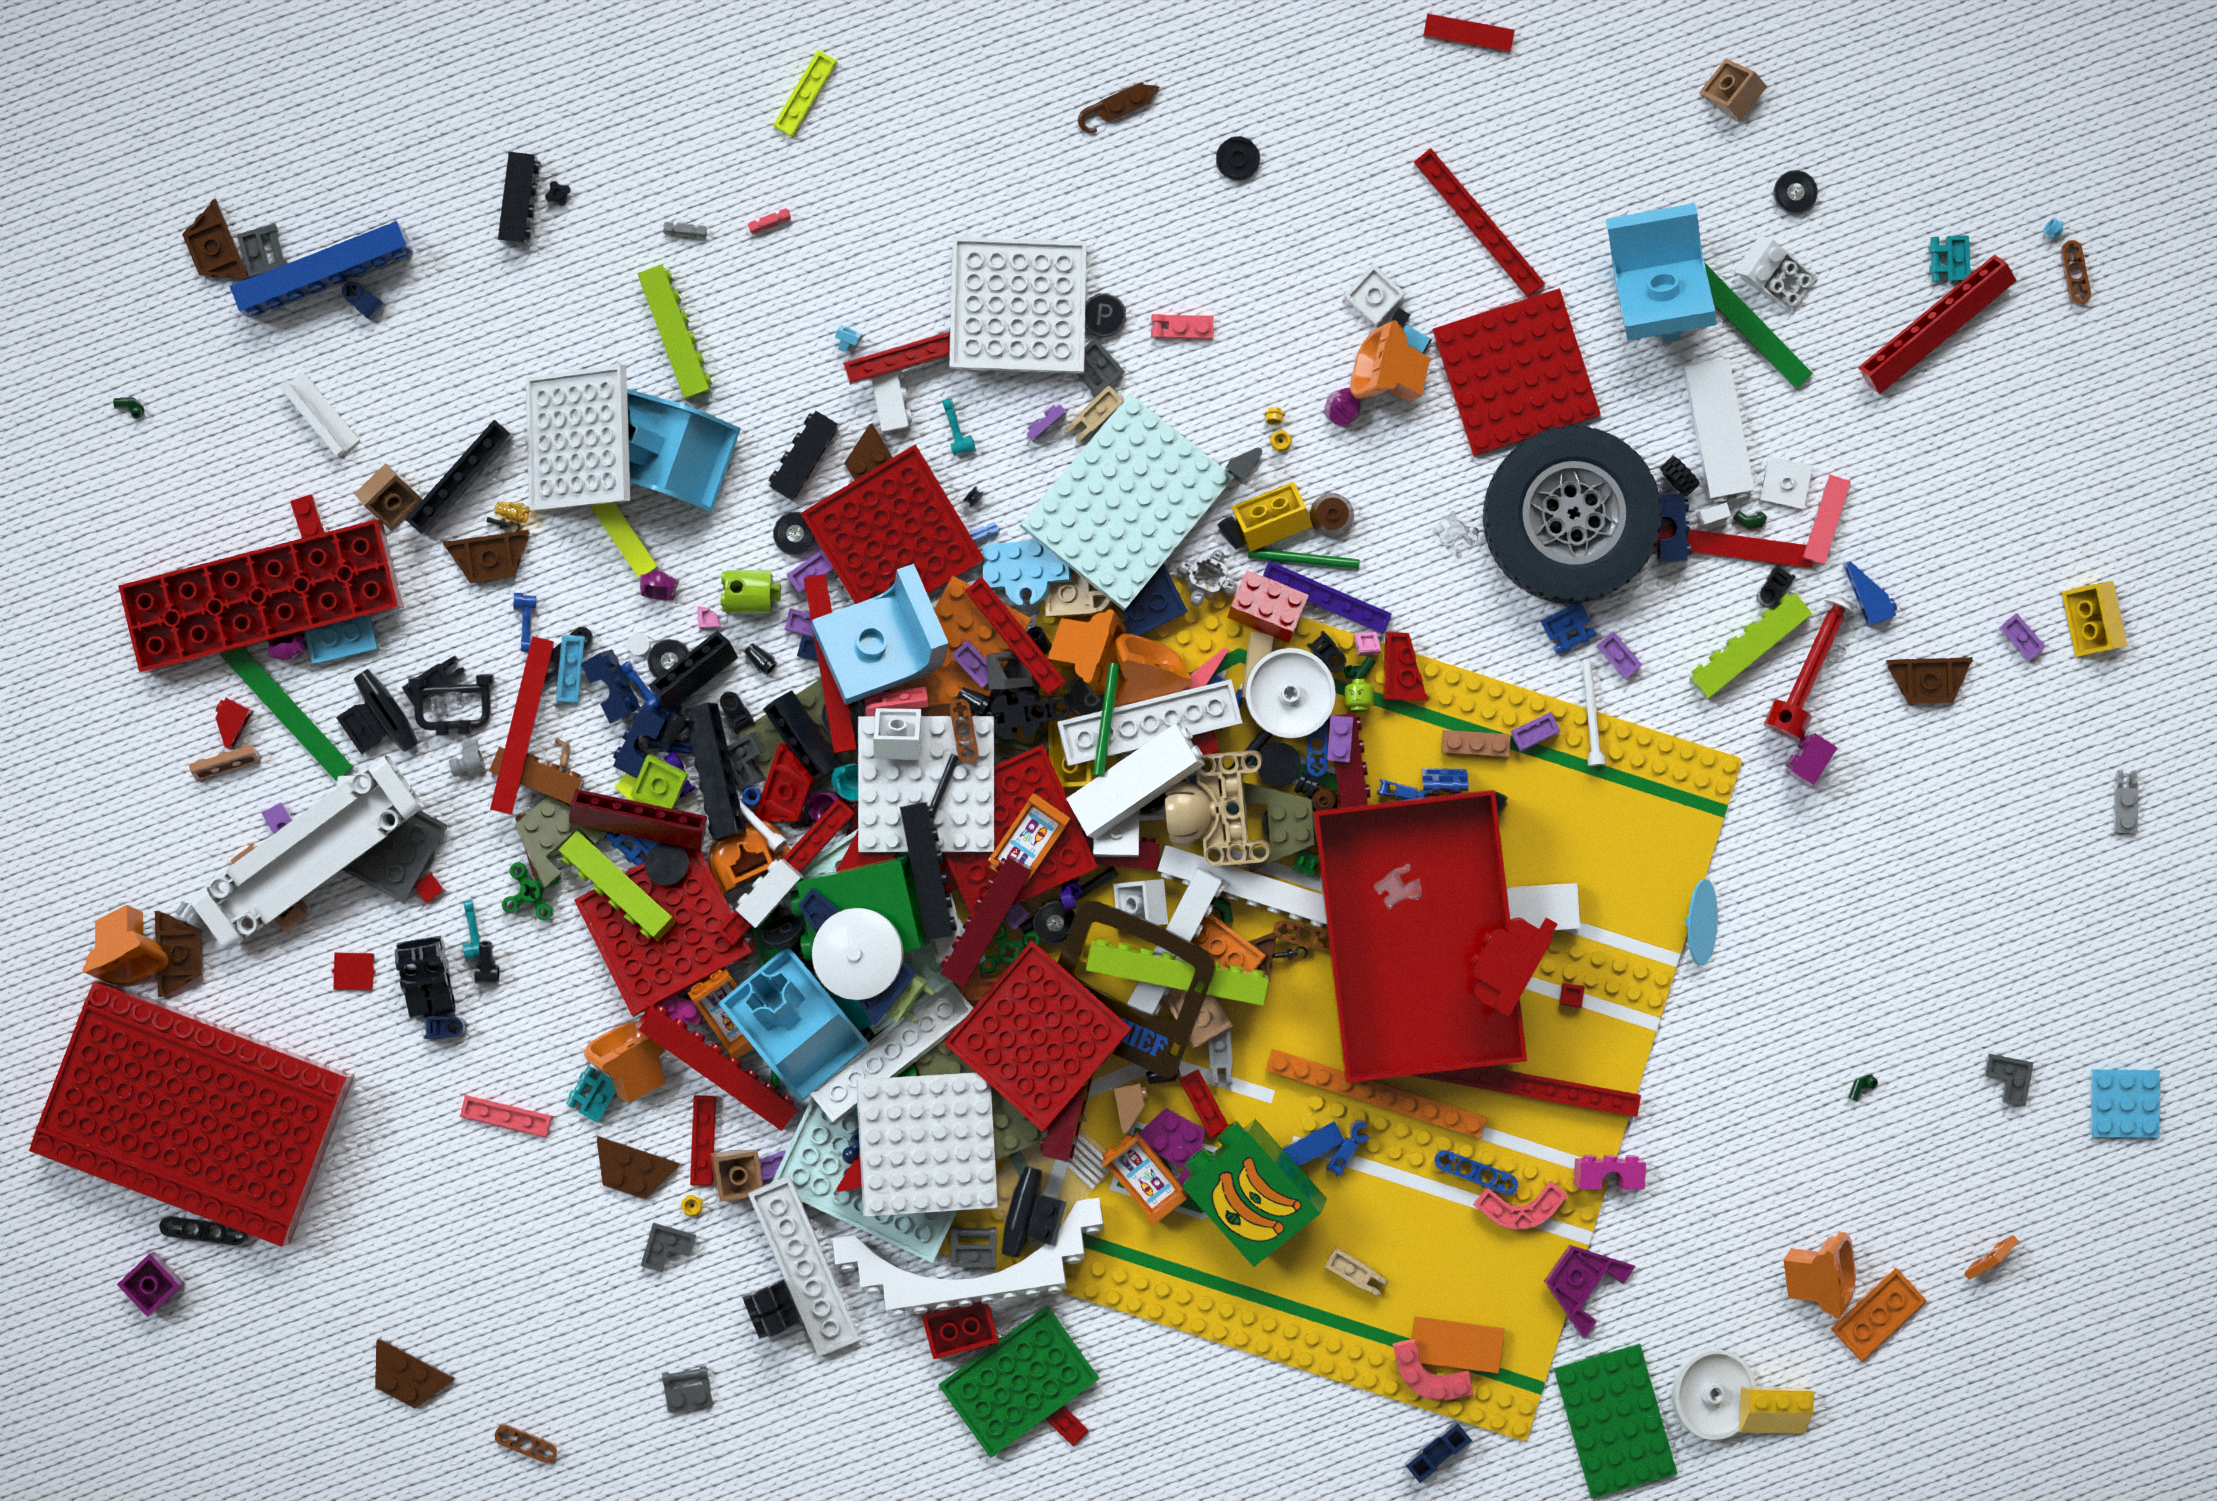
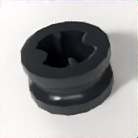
M977 486L963 499L964 502H969V507L971 508L984 495V492L977 490Z

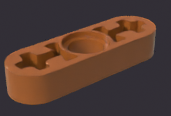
M2069 240L2061 246L2060 255L2069 299L2075 305H2082L2090 299L2091 290L2082 246L2078 241ZM2069 245L2077 250L2073 254L2074 260L2079 259V262H2073L2068 265L2067 261H2071L2072 257L2070 253H2066ZM2076 266L2080 268L2082 272L2080 278L2074 279L2071 277V267ZM2083 280L2084 284H2080L2079 288L2081 292H2085V296L2080 300L2079 297H2075L2078 287L2077 285L2073 287L2072 283H2078Z
M956 699L950 705V714L957 753L963 763L972 764L977 760L979 753L971 709L966 700ZM958 703L967 707V710L963 711L964 719L969 717V722L961 721L957 724L955 723V719L960 720L958 712H954V708H957ZM961 725H967L971 729V733L967 738H961L958 735V728ZM973 739V744L969 743V749L974 751L975 755L971 756V760H967L966 757H962V753L965 752V745L960 746L959 741L967 742Z
M1280 920L1273 927L1276 938L1329 952V945L1327 948H1324V944L1321 942H1317V946L1312 945L1315 940V932L1320 933L1318 937L1326 938L1327 931L1287 920ZM1287 924V929L1294 930L1293 926H1297L1295 940H1291L1292 935L1288 933L1284 937L1280 936L1277 928ZM1307 929L1311 932L1312 937L1309 942L1304 943L1300 941L1299 932L1301 930Z
M508 1424L501 1425L495 1431V1440L499 1445L538 1461L549 1463L557 1456L558 1449L556 1445L536 1435ZM507 1429L510 1436L515 1437L516 1433L520 1434L516 1439L515 1446L511 1444L514 1440L510 1438L503 1441L500 1432H504ZM524 1437L532 1440V1447L529 1450H524L520 1446V1440ZM537 1441L541 1443L538 1447L542 1449L549 1446L550 1452L553 1455L545 1458L542 1451L537 1450L536 1454L532 1453L537 1446Z

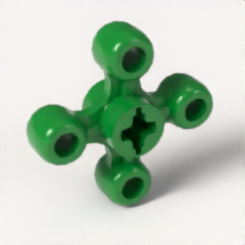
M513 863L509 868V873L512 878L520 883V891L515 896L505 897L502 901V909L508 914H513L519 910L523 903L529 902L534 905L536 916L539 920H550L554 915V910L551 905L543 900V892L549 887L558 886L561 882V875L543 889L540 880L534 881L529 878L527 874L528 869L524 863ZM517 867H520L522 869L520 875H517L515 873V869ZM528 885L531 888H536L534 892L535 898L532 895H527L529 891ZM509 901L514 902L512 909H509L507 906ZM543 908L548 910V915L545 917L541 914Z
M1001 924L1002 933L995 935L993 938L999 944V951L994 956H986V960L980 963V969L982 972L990 974L1002 963L1011 965L1028 945L1027 939L1029 936L1035 937V943L1038 946L1040 944V937L1035 932L1030 931L1020 941L1012 942L1007 937L1005 925ZM1007 946H1009L1010 949L1018 948V950H1016V952L1014 953L1013 959H1011L1009 956L1004 958L1002 957L1006 952L1005 948ZM988 960L993 964L991 969H986L984 963Z

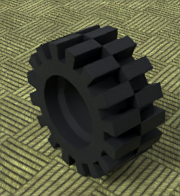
M1674 455L1659 467L1671 485L1677 491H1680L1681 494H1684L1685 497L1700 485L1699 480L1691 470Z

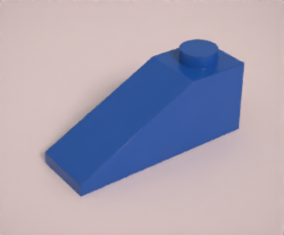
M1851 561L1843 564L1867 626L1896 616L1897 606L1893 598H1889L1884 590Z
M1335 1121L1282 1147V1149L1300 1166L1345 1140Z

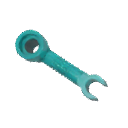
M952 399L942 400L955 441L950 443L953 455L976 452L972 435L962 437Z
M472 900L463 902L471 935V942L462 944L465 961L475 960V957H479L480 937Z

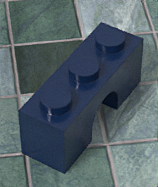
M1661 494V518L1671 521L1675 527V532L1669 539L1658 540V563L1686 562L1688 557H1691V545L1687 543L1686 536L1690 534V523L1686 521L1685 512H1689V501L1685 499L1684 494Z
M613 649L600 652L581 663L590 684L601 680L609 688L608 699L600 705L610 724L632 715L637 708L641 709L638 698L633 693L628 678L622 671L618 657Z
M645 704L641 709L637 708L632 716V720H634L632 728L628 727L622 737L625 740L623 746H619L614 753L613 758L615 762L613 767L638 778L647 755H649L640 748L639 737L647 735L656 740L664 729L668 715L648 704Z
M1455 1421L1405 1461L1404 1464L1416 1480L1421 1483L1434 1473L1444 1460L1453 1454L1456 1455L1472 1442V1439L1460 1424Z

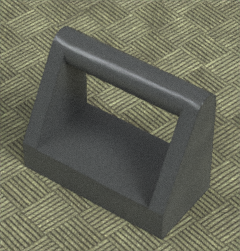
M1257 447L1231 459L1224 471L1230 473L1234 479L1243 484L1260 460L1263 453L1262 449Z
M1013 651L989 653L987 655L989 690L1036 686V680ZM1015 660L1016 678L1007 679L999 662Z

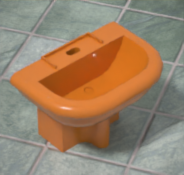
M1393 320L1371 332L1360 346L1350 381L1351 394L1357 399L1374 398L1389 391L1406 402H1410L1422 396L1430 357L1409 346L1405 332L1399 327L1398 322Z
M1112 609L1107 610L1106 613L1094 615L1090 622L1061 618L1048 660L1055 668L1075 671L1095 694L1103 696L1105 694L1109 663L1119 664L1116 658V639L1120 635L1126 634L1125 626Z
M1122 634L1116 639V658L1122 672L1118 677L1115 705L1124 706L1165 696L1168 693H1177L1183 690L1185 686L1192 684V679L1183 659L1168 646L1133 634Z
M762 821L773 833L781 834L784 837L776 825L769 821ZM750 822L745 823L747 834L725 840H715L710 847L708 861L722 894L768 874L767 868L775 859L777 861L783 859L790 851L788 844L781 852L775 854L768 847L767 839Z
M125 905L95 920V948L88 954L82 972L110 984L127 985L142 981L166 968L169 959L157 942L144 937L143 912Z
M631 1021L617 1026L595 1038L584 1049V1058L598 1070L612 1077L617 1096L628 1103L666 1083L659 1056L666 1049L640 1032L635 1026L638 1021Z
M1839 1232L1836 1236L1827 1238L1819 1251L1790 1249L1783 1260L1788 1298L1818 1302L1819 1307L1824 1312L1833 1315L1835 1319L1841 1318L1851 1301L1856 1282L1853 1244L1847 1232Z

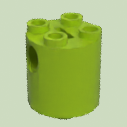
M726 570L721 573V584L725 593H721L720 601L722 611L726 612V614L772 615L773 601H781V584L773 583L772 570Z

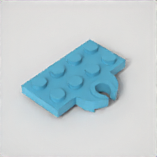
M1037 540L982 545L983 557L985 559L983 560V579L992 590L1005 589L1010 600L1020 607L1025 608L1026 603L1023 601L1022 596L1028 590L1032 591L1030 604L1034 607L1043 600L1046 601L1050 584L1071 582V568Z

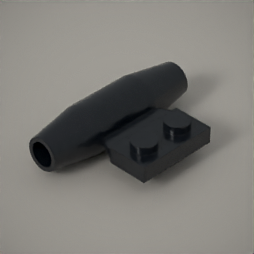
M369 669L354 677L353 680L365 704L352 706L337 716L336 719L360 754H364L380 743L385 734L404 753L416 746L419 742L409 720L388 689Z
M1025 1166L1015 1187L1004 1226L1002 1254L1019 1258L1029 1235L1033 1240L1054 1246L1056 1244L1067 1202L1045 1195L1040 1197L1042 1170Z

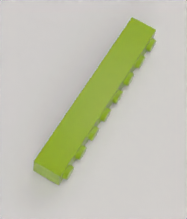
M1097 938L1096 941L1091 940L1086 964L1087 971L1188 991L1195 968L1185 960L1176 957V955L1170 952H1163V954L1154 953L1153 949L1141 947V950L1133 949L1132 945L1126 943L1113 945L1109 944V940ZM1215 961V974L1206 993L1207 995L1264 1006L1269 977L1265 975L1264 971L1252 969L1251 972L1243 971V967L1230 965L1229 968L1220 966L1221 963ZM1198 980L1194 990L1201 993L1205 982Z

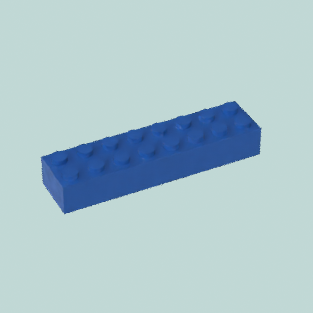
M395 221L229 287L239 312L247 317L255 318L263 315V311L266 309L276 310L283 307L284 302L292 300V302L305 298V294L312 291L313 294L320 293L326 290L325 286L334 284V286L343 284L347 281L346 278L353 275L355 278L363 276L371 268H384L388 265L389 261L394 259L396 261L404 260L409 257L408 254L412 253L413 250L404 227L398 221Z

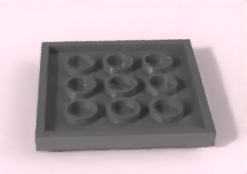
M420 810L342 870L399 902L406 904L449 825ZM387 814V822L394 825L395 817L392 814Z

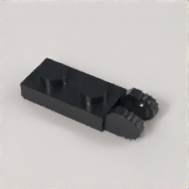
M454 655L443 663L436 664L418 677H426L427 686H444L452 683V680L465 673L466 670L464 667H461L450 675L446 674L444 669L455 664L458 660L457 656ZM407 683L401 688L414 706L413 688H409ZM423 695V701L432 695Z

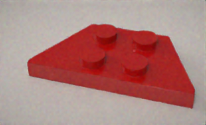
M784 743L778 744L761 800L755 813L761 821L801 820L814 782L813 777Z

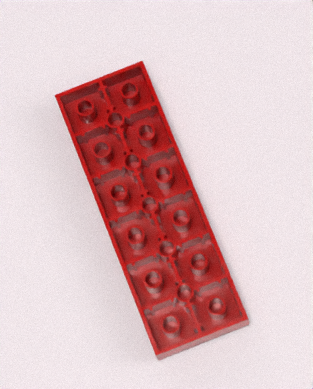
M378 519L118 585L140 673H150L267 643L268 641H275L404 608L383 521Z

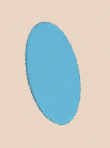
M1707 879L1700 880L1696 885L1690 902L1689 915L1685 919V924L1688 926V943L1691 957L1697 965L1701 966L1705 965L1711 957L1718 924L1716 893L1712 883Z

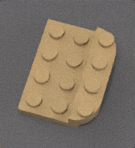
M1071 569V582L1050 584L1049 594L1045 601V616L1047 618L1094 616L1098 613H1106L1107 610L1111 609L1113 602Z

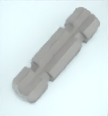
M666 221L663 226V233L665 235H673L674 233L676 234L675 236L690 238L697 236L699 239H705L707 227L703 225L695 227L694 224L685 223L674 225V222Z

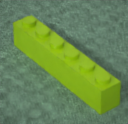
M663 264L637 273L684 399L687 401L711 392L709 386L713 385L709 373H704L701 365L705 364L701 352H696L693 345L697 343L693 331L688 332L686 323L689 322L685 310L681 311L678 302H681L678 290H673L670 284L671 281H674L670 269H665Z
M1786 593L1777 601L1780 605L1775 609L1769 607L1760 615L1762 619L1755 624L1752 621L1743 628L1745 633L1739 638L1736 635L1725 643L1728 646L1722 652L1718 649L1708 657L1710 662L1705 666L1701 663L1691 671L1693 676L1689 679L1705 699L1710 698L1813 614L1796 593L1791 596Z
M578 831L560 847L559 851L563 855L560 859L569 867L574 865L578 869L577 874L585 882L588 879L595 884L592 888L600 896L606 894L610 898L608 903L617 911L621 908L626 913L624 917L632 925L635 923L639 924L642 927L640 932L647 939L650 940L653 937L658 942L676 923L662 907Z

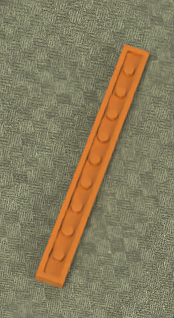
M1272 1049L1266 1067L1267 1071L1479 1139L1487 1118L1372 1080L1346 1083L1344 1071Z

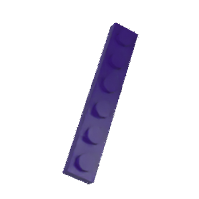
M1271 561L1268 562L1263 573L1264 577L1308 594V603L1380 634H1384L1392 616V613Z

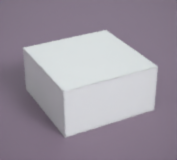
M1726 502L1697 513L1702 527L1726 519L1731 514Z

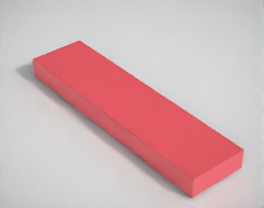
M1831 474L1828 475L1802 559L1820 565L1825 564L1851 481Z
M470 1095L464 1096L460 1117L545 1138L548 1137L553 1117L552 1115Z

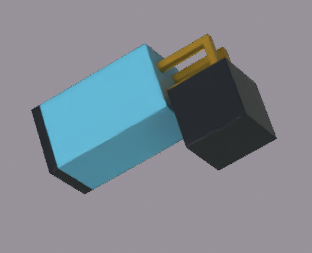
M1398 307L1391 321L1396 320L1399 327L1405 332L1407 344L1424 354L1432 339L1408 325L1405 326L1411 314Z

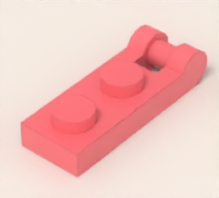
M1151 314V322H1153L1151 337L1213 339V316ZM1162 322L1169 323V330H1162Z
M926 686L881 692L864 698L867 717L875 716L876 708L920 709L929 707Z

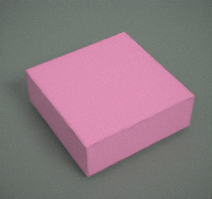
M1377 632L1355 633L1354 641L1358 656L1380 655L1381 647Z

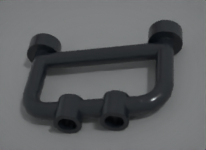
M477 674L476 684L427 686L426 677L408 678L409 688H413L416 723L424 730L436 731V735H449V730L457 729L458 734H471L472 729L483 727L487 724L491 715L490 684L494 683V674ZM481 693L482 715L479 719L428 722L424 719L423 695Z

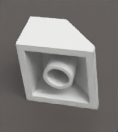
M876 708L873 737L874 759L919 760L921 709Z
M1164 879L1113 884L1115 908L1157 925L1168 924Z

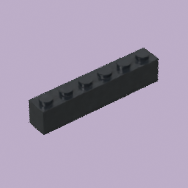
M494 419L405 520L426 537L514 436Z
M705 703L685 709V715L689 719L687 722L690 733L689 742L694 752V765L700 779L699 788L703 793L704 810L709 820V833L713 840H725L747 834L719 706L716 703Z
M928 802L902 806L900 811L926 941L953 936V930H957L955 917H950L949 908L953 907L950 894L946 895L944 887L948 885L946 872H941L940 864L944 863L942 851L937 850L936 847L939 835L937 827L933 828L931 819H935L933 806H928Z

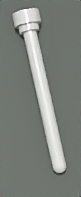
M1585 659L1583 661V673L1591 752H1589L1587 760L1588 766L1606 765V759L1603 752L1600 751L1592 663L1589 659Z
M739 799L742 815L767 839L768 847L775 854L781 852L786 847L788 840L781 834L773 833Z

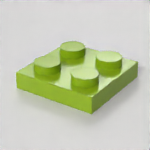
M649 754L644 761L630 795L647 804L674 809L689 774Z

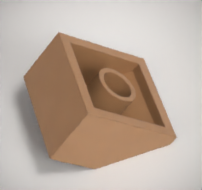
M1726 58L1700 90L1699 94L1725 115L1741 121L1767 86L1755 71Z
M387 463L354 493L359 501L376 518L383 521V524L390 531L423 500Z
M1140 1082L1114 1087L1122 1134L1129 1131L1145 1107L1144 1101H1148L1146 1086L1141 1087Z
M728 1150L710 1153L716 1197L719 1202L749 1197L748 1192L763 1187L758 1150Z

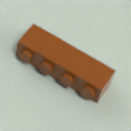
M499 746L489 772L499 774L505 748ZM528 753L520 784L571 804L575 789L581 790L585 781L580 779L581 774L569 769L567 773L559 770V765L547 761L546 765L538 762L539 757Z

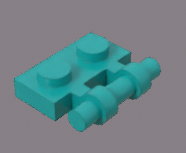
M1969 235L1946 236V245H1939V237H1930L1928 252L1931 254L1929 273L1932 274V282L1941 281L1940 273H1947V282L1963 281L1971 274ZM1940 253H1946V265H1940Z
M588 1065L586 1070L579 1075L578 1078L580 1080L574 1090L571 1089L568 1094L570 1097L566 1105L574 1108L577 1101L582 1103L583 1105L579 1113L599 1123L615 1096L616 1090L613 1079L601 1073L597 1080L592 1078L596 1069ZM587 1084H589L593 1088L586 1098L582 1095V1092Z

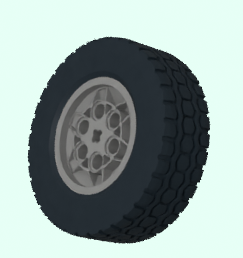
M1575 425L1544 430L1529 437L1514 448L1505 457L1490 480L1483 505V527L1486 542L1491 555L1503 573L1515 585L1527 593L1540 599L1564 604L1585 603L1600 599L1631 581L1651 557L1658 541L1662 522V505L1660 503L1659 489L1656 486L1657 483L1650 472V468L1641 459L1642 457L1630 445L1611 433H1606L1597 428L1593 429L1587 426ZM1566 486H1571L1575 489L1574 497L1569 498L1564 494ZM1591 494L1595 496L1596 504L1594 506L1586 504V495ZM1548 500L1557 502L1558 509L1556 511L1547 509L1546 503ZM1572 509L1577 510L1576 514H1578V517L1570 519V514H1567ZM1590 517L1598 518L1600 523L1598 528L1589 526L1588 519ZM1550 523H1559L1561 526L1560 533H1552L1549 527ZM1577 530L1581 533L1582 539L1580 542H1574L1571 539L1570 534L1572 531Z

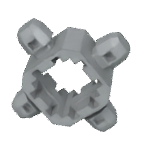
M1215 550L1210 557L1202 556L1197 558L1194 566L1188 561H1180L1177 571L1183 576H1189L1186 586L1189 592L1192 593L1191 605L1199 607L1205 599L1208 601L1217 599L1220 591H1223L1225 595L1234 596L1238 586L1230 580L1226 581L1228 570L1226 565L1222 563L1224 559L1222 551ZM1204 568H1207L1213 574L1215 572L1218 573L1217 577L1220 578L1215 587L1208 589L1206 588L1207 585L1196 583L1195 577L1200 569L1204 570Z

